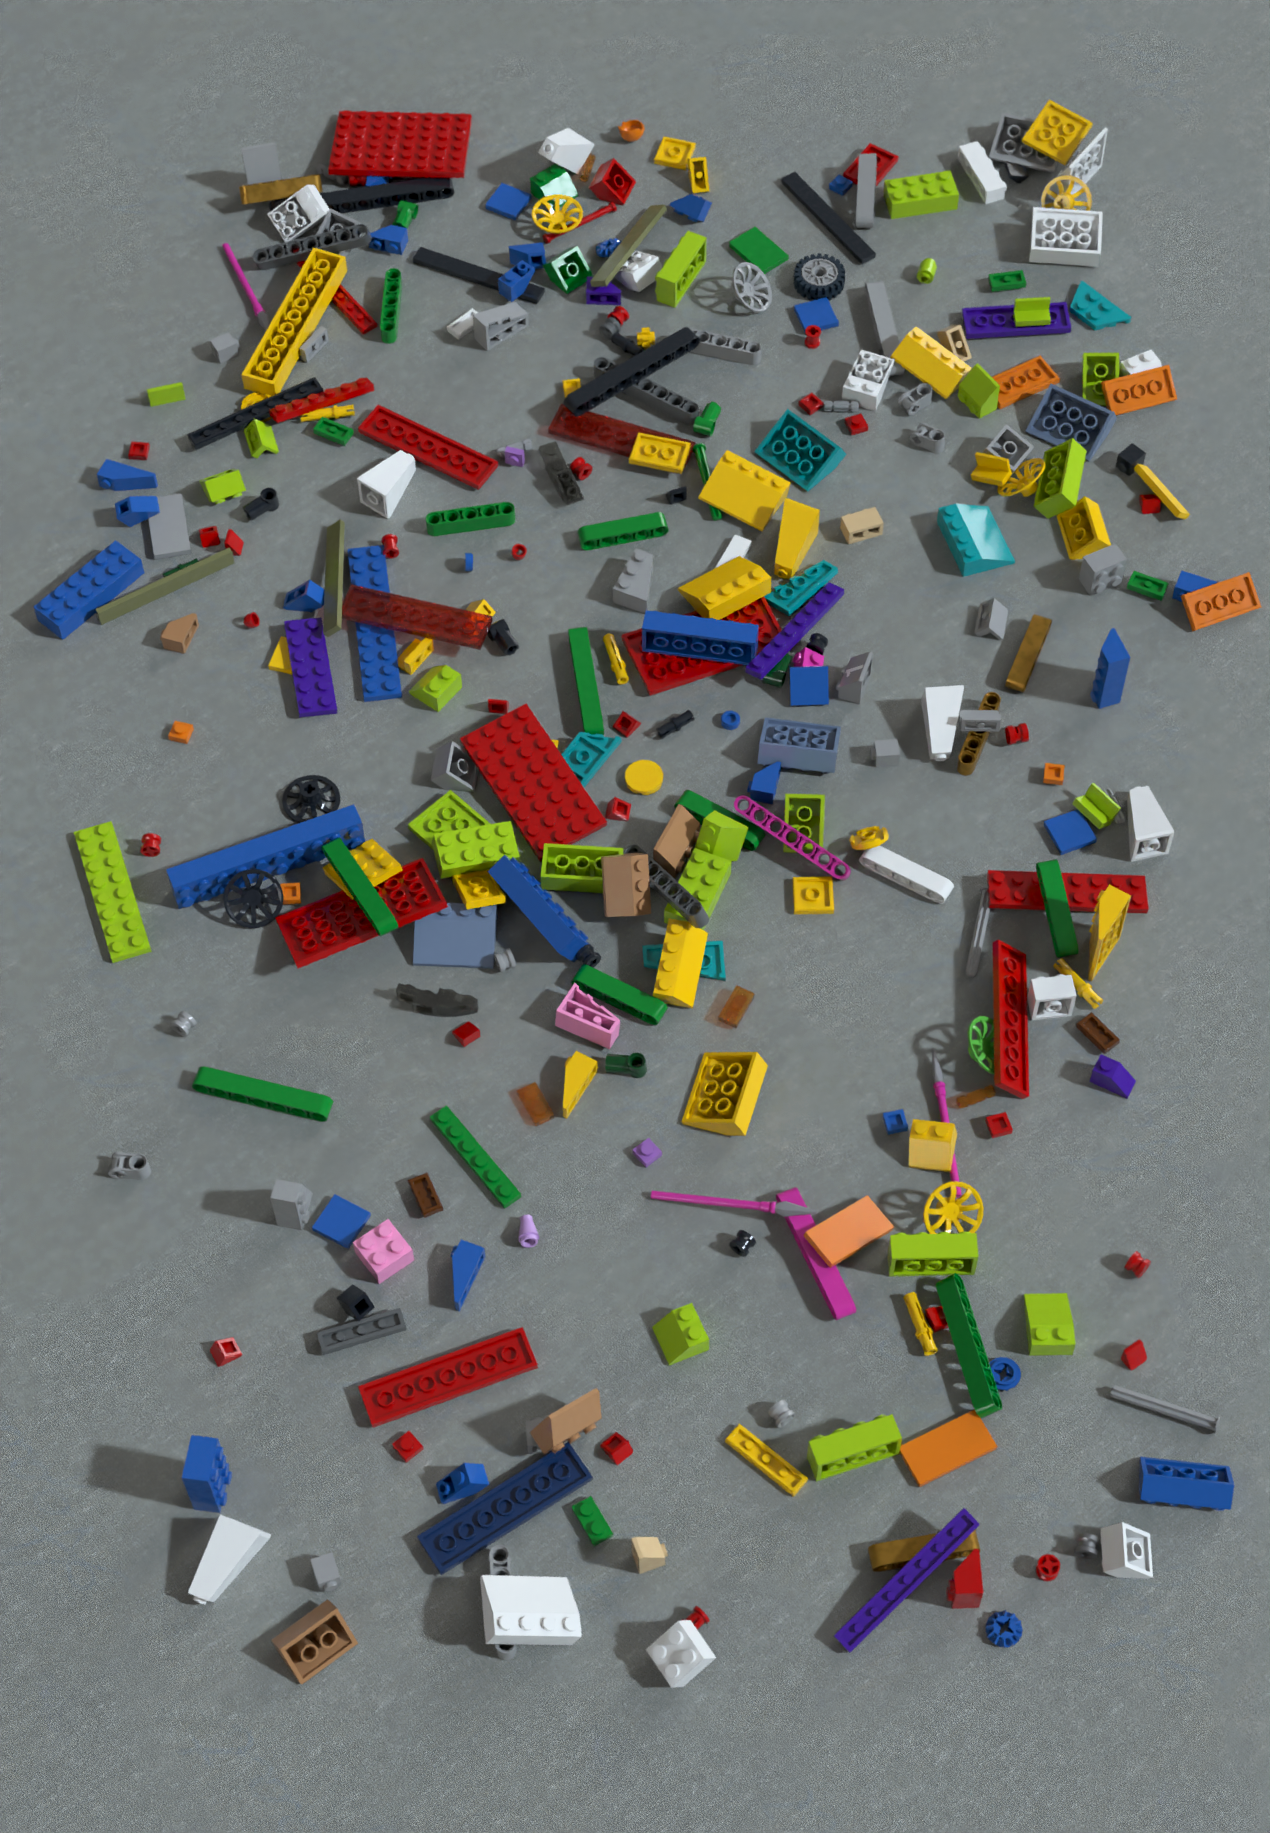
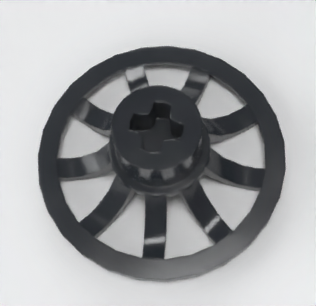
M306 775L288 785L283 793L282 804L285 813L292 820L301 823L310 820L303 819L308 806L311 807L312 818L317 817L315 805H318L325 813L338 810L340 792L336 784L330 779L320 775ZM313 779V781H306L302 783V781ZM318 780L324 781L328 785L324 788H319ZM296 784L299 786V793L290 792ZM333 788L336 796L330 797L323 793ZM287 797L298 798L295 803L287 805ZM321 800L335 802L332 809H329ZM302 804V808L298 816L294 815L290 811L296 809L298 806Z
M247 869L233 876L226 885L223 895L224 907L229 917L237 924L247 928H259L271 923L279 915L284 900L283 891L277 879L270 873L260 869ZM247 874H259L254 886H251ZM264 876L273 882L267 888H260ZM240 877H243L246 885L244 890L233 885ZM277 888L278 900L265 897L264 894ZM230 889L241 894L240 898L228 901ZM264 902L277 905L272 915L262 905ZM242 903L243 907L235 916L229 906ZM259 908L268 919L256 923V909ZM247 909L251 910V923L240 920Z

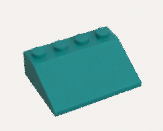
M789 409L784 412L754 451L807 492L836 469L846 456V453L840 446Z
M955 503L938 508L937 524L963 577L1015 564V560L988 506Z

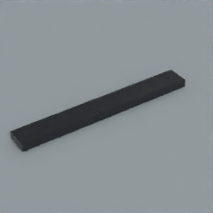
M796 172L781 178V183L861 264L876 258V253Z
M420 247L413 257V263L499 291L498 279L504 275ZM529 283L524 293L518 298L538 304L545 293V288Z
M313 377L187 434L188 439L195 450H198L246 428L254 419L262 421L271 417L269 409L275 408L277 405H284L295 399L306 398L310 394L324 392L317 379Z

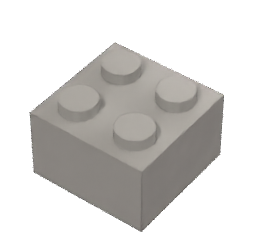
M1116 544L1086 555L1082 560L1079 581L1090 596L1095 593H1101L1112 586H1118L1122 583L1127 559Z

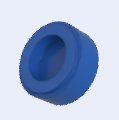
M465 553V572H472L473 554Z
M726 711L722 714L721 725L723 728L734 730L739 726L740 716L737 712Z

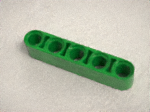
M397 268L388 269L385 274L380 331L381 339L386 344L394 343L397 340L402 278L401 271Z
M501 502L431 512L426 516L427 533L431 536H442L511 526L515 523V507L510 502Z
M655 512L586 525L579 528L577 534L583 550H594L662 537L668 533L669 529L664 514Z
M685 790L674 804L675 809L678 804L682 805L700 825H702L704 818L715 810L747 826L748 831L742 846L747 850L755 851L766 836L761 827L691 790Z
M1057 859L1036 863V872L1057 958L1077 955L1079 953L1078 943L1059 862Z
M585 964L581 965L571 981L572 985L576 983L582 992L651 1025H658L668 1009L667 1005L660 999Z

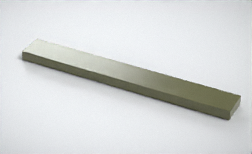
M650 205L591 279L592 287L607 286L666 212L665 205Z
M341 519L327 527L323 634L326 637L333 635L341 630L345 522Z
M231 549L222 550L97 608L98 621L103 625L234 564Z

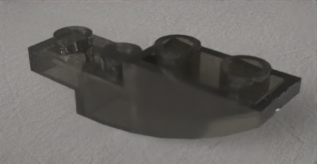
M556 441L539 446V452L545 463L548 476L564 503L570 505L584 500L571 469L568 468Z
M399 983L396 988L397 1000L412 1004L413 1012L436 1017H458L474 1014L479 1010L478 999L471 995L456 993L452 989L439 988L438 993L434 994L430 990H420L410 984L404 985Z

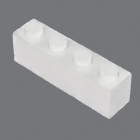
M978 141L959 146L958 160L984 203L988 204L1004 199L1005 191L1007 190L1006 183L1001 180L998 170H995L991 159L985 153V149L981 147Z

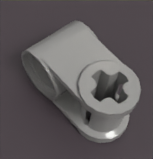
M926 383L919 384L910 391L903 393L898 399V404L904 406L909 415H914L931 404L932 387Z
M924 422L919 423L917 430L911 433L909 437L914 445L927 449L932 453H940L944 450V431Z
M114 1152L112 1154V1168L108 1172V1175L112 1178L144 1180L150 1176L151 1167L146 1156L143 1154Z

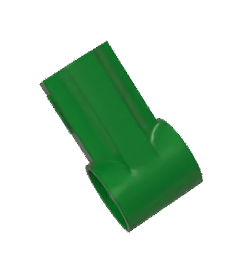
M400 201L397 215L392 225L408 229L412 219L417 217L418 204Z
M711 401L707 403L701 416H697L693 426L694 432L712 436L716 421L721 413V407L716 402Z

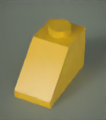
M706 157L687 159L692 193L708 192L709 181Z

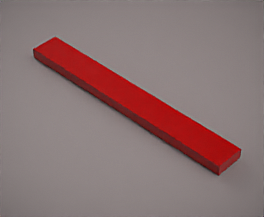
M306 260L296 262V264L302 269ZM340 284L331 301L363 335L377 328V322Z

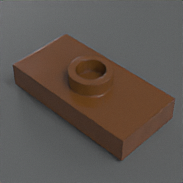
M1092 1012L1076 1024V1027L1103 1054H1106L1120 1042V1039Z
M428 1173L408 1180L423 1218L443 1211V1206Z

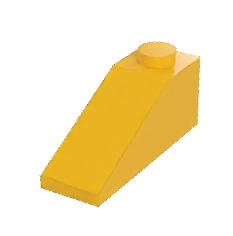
M575 1051L572 1057L569 1056L564 1066L566 1069L563 1117L566 1119L598 1072V1061L578 1051Z

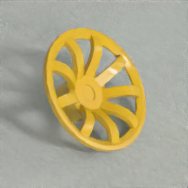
M1063 175L1051 180L1046 185L1041 197L1042 208L1054 207L1055 209L1076 210L1074 206H1086L1085 211H1090L1092 205L1091 193L1087 185L1081 179L1071 175ZM1061 180H1070L1066 192H1064ZM1076 182L1082 189L1072 195L1071 191ZM1054 183L1058 185L1059 194L1049 190ZM1084 192L1086 193L1087 202L1075 201L1076 197ZM1046 194L1051 195L1055 199L1054 202L1045 204Z
M566 195L546 196L540 199L532 209V219L535 225L549 233L571 231L580 224L583 218V210L580 203ZM555 199L554 211L547 201ZM559 199L567 200L562 210H559ZM572 203L577 207L567 211L569 205ZM543 204L548 212L538 209V207ZM573 213H579L578 219L569 216ZM536 214H542L545 217L537 220ZM567 221L574 222L572 226L568 228L566 226ZM548 222L549 227L546 228L541 223Z
M1033 458L1021 463L1013 472L1019 480L1010 477L1007 482L1011 483L1005 484L1004 487L998 486V493L1003 497L1012 496L1019 492L1024 497L1032 495L1038 487L1036 480L1045 469L1044 460ZM1023 466H1024V476H1023V475L1020 473V471L1018 470V469H1020V468L1023 467ZM1037 471H1040V472L1038 473V475H1037L1036 477H1034V474H1035Z
M959 1181L944 1183L930 1194L925 1203L923 1211L925 1227L929 1234H937L934 1230L938 1229L944 1222L945 1232L951 1234V1224L953 1223L958 1233L964 1230L958 1220L962 1219L973 1225L968 1232L975 1233L982 1222L983 1202L979 1193L969 1184ZM956 1186L966 1189V1192L958 1199H955ZM950 1187L949 1198L943 1197L939 1193L942 1190ZM972 1193L977 1203L962 1205ZM936 1197L939 1200L936 1204V1209L929 1208L932 1200ZM978 1209L976 1220L962 1214L963 1211ZM928 1214H938L939 1219L936 1223L930 1225Z

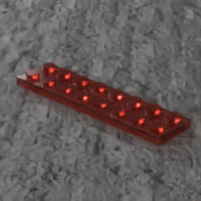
M562 403L548 428V434L627 457L631 455L638 432L689 442L691 447L683 471L693 453V446L695 445L694 441L590 411L576 417Z
M352 584L342 603V619L481 650L493 621L490 615Z

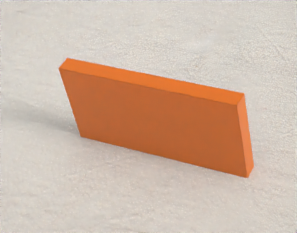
M1041 355L992 377L1000 385L997 407L1002 409L1048 388L1050 383L1053 385L1058 384L1060 378Z
M1169 365L1101 382L1107 409L1115 412L1116 416L1178 400Z
M1250 572L1181 596L1192 631L1261 608Z
M867 1195L809 1229L803 1236L831 1268L891 1232L894 1226Z
M972 1410L901 1445L899 1453L919 1487H922L996 1450L997 1445L975 1410Z

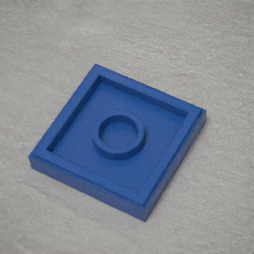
M501 183L485 204V209L516 220L532 199L530 193Z
M827 297L794 305L795 314L804 332L810 325H816L821 330L839 326V321Z
M828 666L790 667L791 706L829 704Z
M1078 809L1044 821L1043 825L1060 855L1094 844L1097 841L1085 817Z
M334 1194L313 1225L312 1230L349 1249L371 1217V1213Z

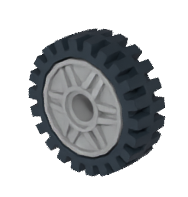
M818 253L817 256L811 254L810 258L807 255L804 257V260L800 259L799 263L796 264L794 269V287L797 289L798 294L801 293L803 298L807 296V300L811 301L812 298L817 300L827 297L829 301L832 300V297L836 298L838 294L840 295L844 288L845 268L838 259L835 260V257L831 256L828 258V254H824L823 257L821 253Z

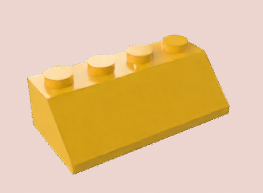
M917 326L904 337L890 357L895 359V362L923 383L929 384L935 392L945 399L959 388V384L972 369Z
M669 918L653 997L660 999L666 1004L693 1009L708 937L706 931L693 927L687 921Z

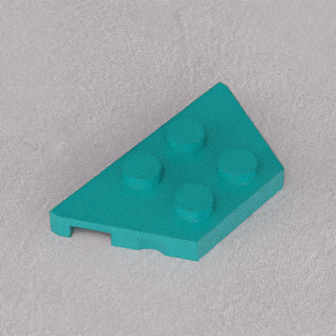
M1083 280L1080 282L1069 312L1094 331L1105 327H1114L1119 322L1125 321L1126 324L1131 322V316Z
M579 732L561 755L582 786L585 787L619 746L622 739L619 736L610 738L604 737L603 734L592 735L586 732Z

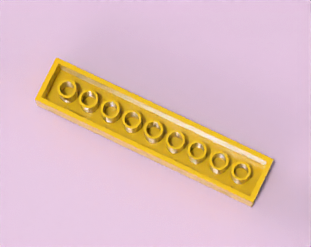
M317 248L312 249L241 374L244 389L261 394L267 393L271 396L280 393L301 355L299 348L313 334L347 273L345 256Z

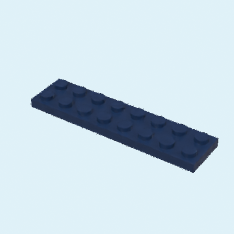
M569 1442L565 1443V1447L558 1452L549 1453L417 1536L418 1541L440 1575L448 1572L593 1480V1476Z

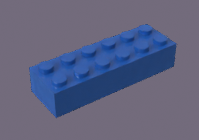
M115 540L33 606L37 620L59 638L65 639L96 613L97 608L108 604L144 574L142 560Z
M646 610L642 626V651L748 665L757 654L759 625Z
M504 855L488 873L560 955L575 962L577 960V952L583 946L589 944L587 942L588 936L582 930H578L575 927V921L563 913L565 910L557 902L554 903L551 900L553 898L546 889L543 890L539 886L541 883L537 878L528 873L529 869L522 862L519 863L514 857L510 859Z

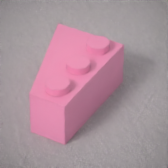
M574 983L556 1010L555 1026L610 1049L619 1036L620 1020L604 1006H599L594 1002L592 996L583 993L579 986Z

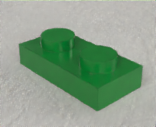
M1023 270L989 274L988 276L992 292L1026 288Z
M322 417L313 428L314 434L343 446L347 444L354 434L352 428Z
M1133 571L1126 589L1162 601L1169 583Z
M592 1496L572 1506V1511L593 1547L613 1537L612 1530Z

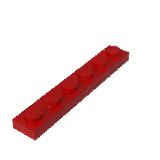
M367 377L359 378L354 382L343 383L339 387L329 388L318 394H310L303 399H295L290 403L277 405L275 408L269 409L270 416L279 423L375 391L374 384Z

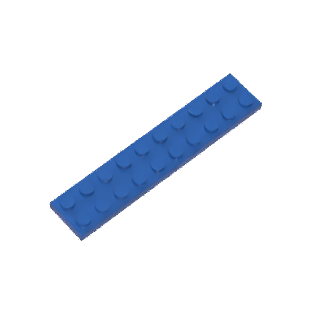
M384 545L347 549L364 702L402 698L386 556L383 555Z

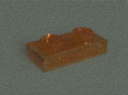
M736 985L718 1016V1021L737 1029L753 1001L755 993Z
M536 1082L517 1090V1095L535 1126L554 1118V1113Z

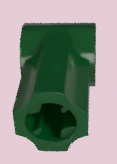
M787 653L763 678V683L782 688L792 656Z
M633 1053L631 1055L607 1054L605 1071L609 1073L630 1074L633 1078H641L647 1072L646 1060L641 1053ZM635 1064H641L639 1067H633Z

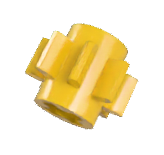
M650 327L641 328V332H637V345L642 346L644 350L651 347V345H655V332H650Z

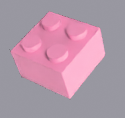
M389 1219L353 1242L356 1255L379 1284L414 1261L412 1248Z

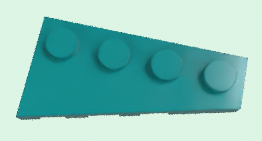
M822 560L806 569L801 576H794L785 585L782 586L780 584L774 587V591L764 597L770 606L790 616L838 574V568Z
M723 941L706 942L699 977L726 981ZM663 944L642 945L644 967L658 969Z

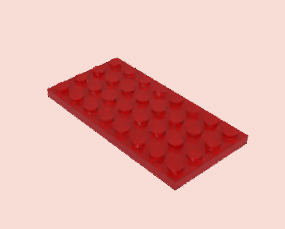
M765 597L720 619L759 625L756 656L782 630ZM697 611L684 614L686 616H696L702 618V616ZM642 628L622 634V641L650 696L742 666V664L643 652Z
M527 703L460 738V743L540 862L543 859L544 843L572 845L607 826L606 819Z
M423 858L401 866L402 871L374 887L395 917L399 928L448 907ZM343 890L275 918L297 968L307 966L379 936L355 899L352 900Z

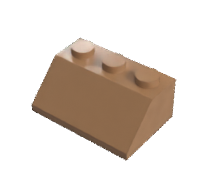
M678 804L653 849V860L674 879L678 873H682L685 867V860L687 857H691L694 849L693 845L697 842L700 833V823L682 805Z
M628 853L601 857L605 917L651 914L648 854Z
M595 1388L550 1414L530 1431V1434L544 1455L550 1451L553 1453L558 1452L565 1447L563 1443L568 1441L571 1444L581 1437L580 1433L588 1434L597 1428L595 1424L602 1418L599 1390Z
M328 1599L271 1640L281 1658L301 1685L358 1644L342 1615Z

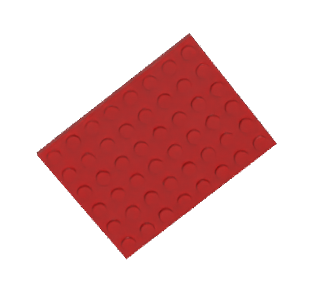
M339 111L328 168L329 175L464 178L472 114Z

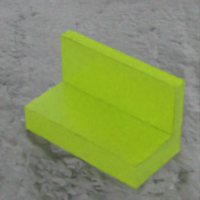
M1050 297L1015 299L1013 310L1015 327L1050 325Z
M182 382L147 389L151 407L186 400Z
M254 419L244 429L252 457L258 458L265 450L276 454L279 452L271 425Z
M1095 783L1090 785L1085 795L1075 798L1072 803L1098 829L1111 825L1121 809Z

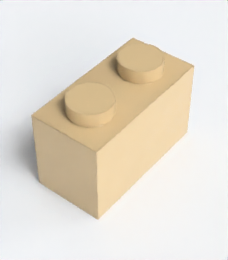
M876 507L842 516L840 529L849 545L883 535L884 523Z

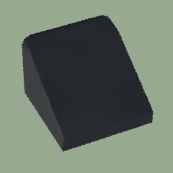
M1011 163L1005 164L1008 177L1016 183L1020 184L1028 178L1025 166Z
M684 486L668 491L666 498L669 504L687 500V487Z

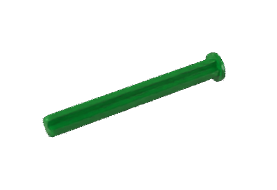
M699 443L692 447V452L696 454L701 478L705 486L711 473L705 453L706 445ZM708 504L712 519L714 521L720 520L722 518L721 511Z

